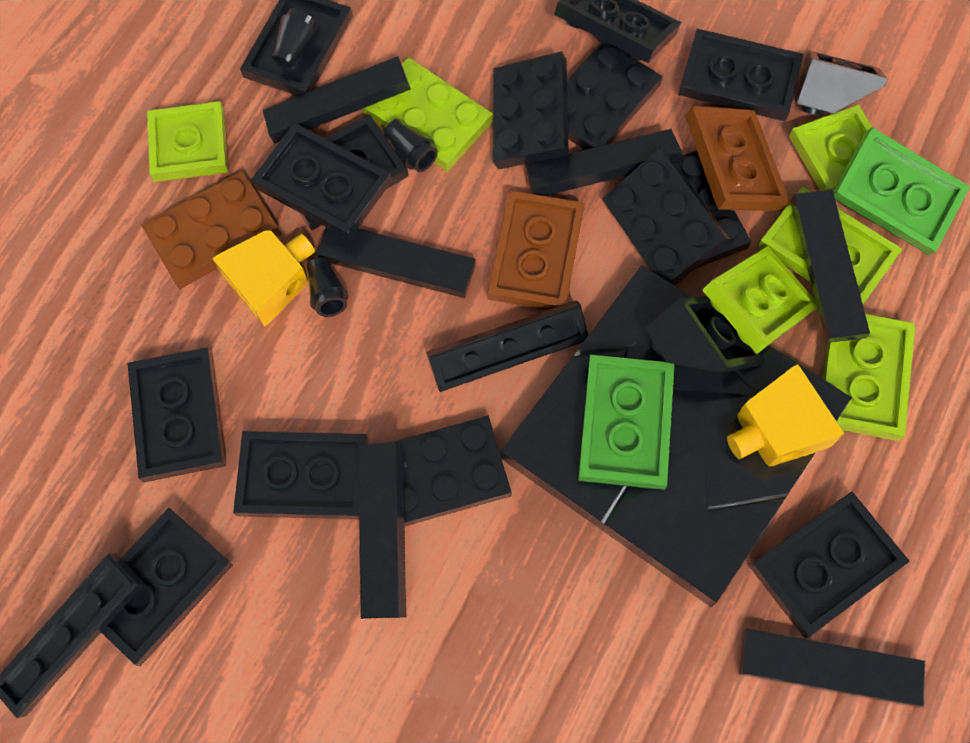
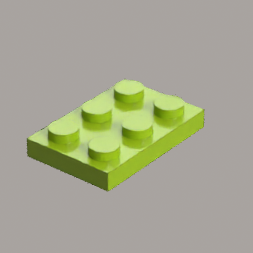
M408 57L402 63L411 90L363 108V114L366 116L370 115L373 121L383 128H386L391 121L399 119L405 125L433 139L435 147L438 149V156L434 163L448 172L493 123V113Z
M802 186L798 193H807L811 191ZM790 202L761 239L758 248L762 250L769 246L785 266L810 281ZM838 209L860 296L864 304L903 249Z
M769 246L718 276L702 289L709 297L712 306L726 317L737 330L740 339L749 345L756 354L817 308L815 299Z
M865 314L870 334L866 339L826 343L822 379L852 397L836 421L843 431L901 441L905 437L916 323Z

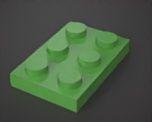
M872 127L864 133L835 186L833 194L839 202L929 255L937 251L970 186Z
M590 355L578 481L666 489L674 364Z

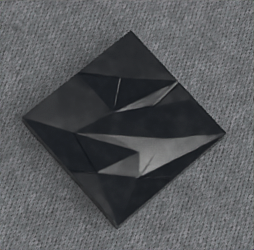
M641 265L578 348L574 356L565 365L502 448L501 458L504 462L702 602L712 607L718 602L815 455V453L775 466H768L758 451L738 459L731 451L727 442V436L743 428L737 417L743 405L798 363L768 345L760 352L766 361L756 367L719 373L674 364L666 489L578 481L590 355L666 362L653 349L652 340L644 328L678 298L692 297ZM798 364L837 421L852 397Z

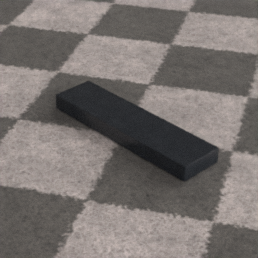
M399 56L264 109L263 114L268 134L275 144L281 141L294 122L311 130L411 90Z
M667 129L571 153L567 156L526 164L525 166L532 193L534 195L548 196L628 176L659 148L666 150L675 164L682 162V151L672 129Z
M833 190L794 194L791 199V205L825 342L832 343L866 339L870 334Z
M326 228L316 254L317 257L327 258L331 264L461 298L466 297L476 266L475 258L357 229L352 238L348 240Z
M575 300L427 351L426 354L439 392L583 343L588 337V331L581 304Z
M386 442L358 445L361 619L406 617L403 443Z
M108 553L0 674V699L16 718L29 714L145 584L117 553Z
M751 629L743 630L739 675L912 707H924V660Z

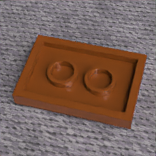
M692 106L685 118L717 209L782 211L790 201L755 110Z
M243 171L141 224L179 290L218 269L212 259L216 255L266 230L272 231L276 237L281 234L275 221Z
M509 190L487 293L488 300L544 310L566 304L585 203Z

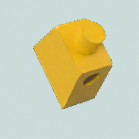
M266 230L216 255L212 259L221 275L265 327L306 287L308 280L300 263L315 253V250L302 233L283 245L272 231Z
M797 364L743 405L737 415L738 421L743 428L727 436V442L731 451L738 459L758 451L768 466H775L828 449L844 435V432Z

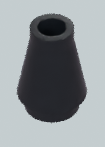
M293 8L289 9L287 14L282 15L275 49L271 58L277 64L291 68L294 61L316 34L314 30L315 20L307 13Z
M399 119L391 121L386 126L384 136L391 142L408 169L423 172L435 162L438 156V149L435 147L433 139L405 125Z
M318 257L312 259L307 264L310 306L322 317L336 316L346 309L349 297L348 292L331 268L327 258Z

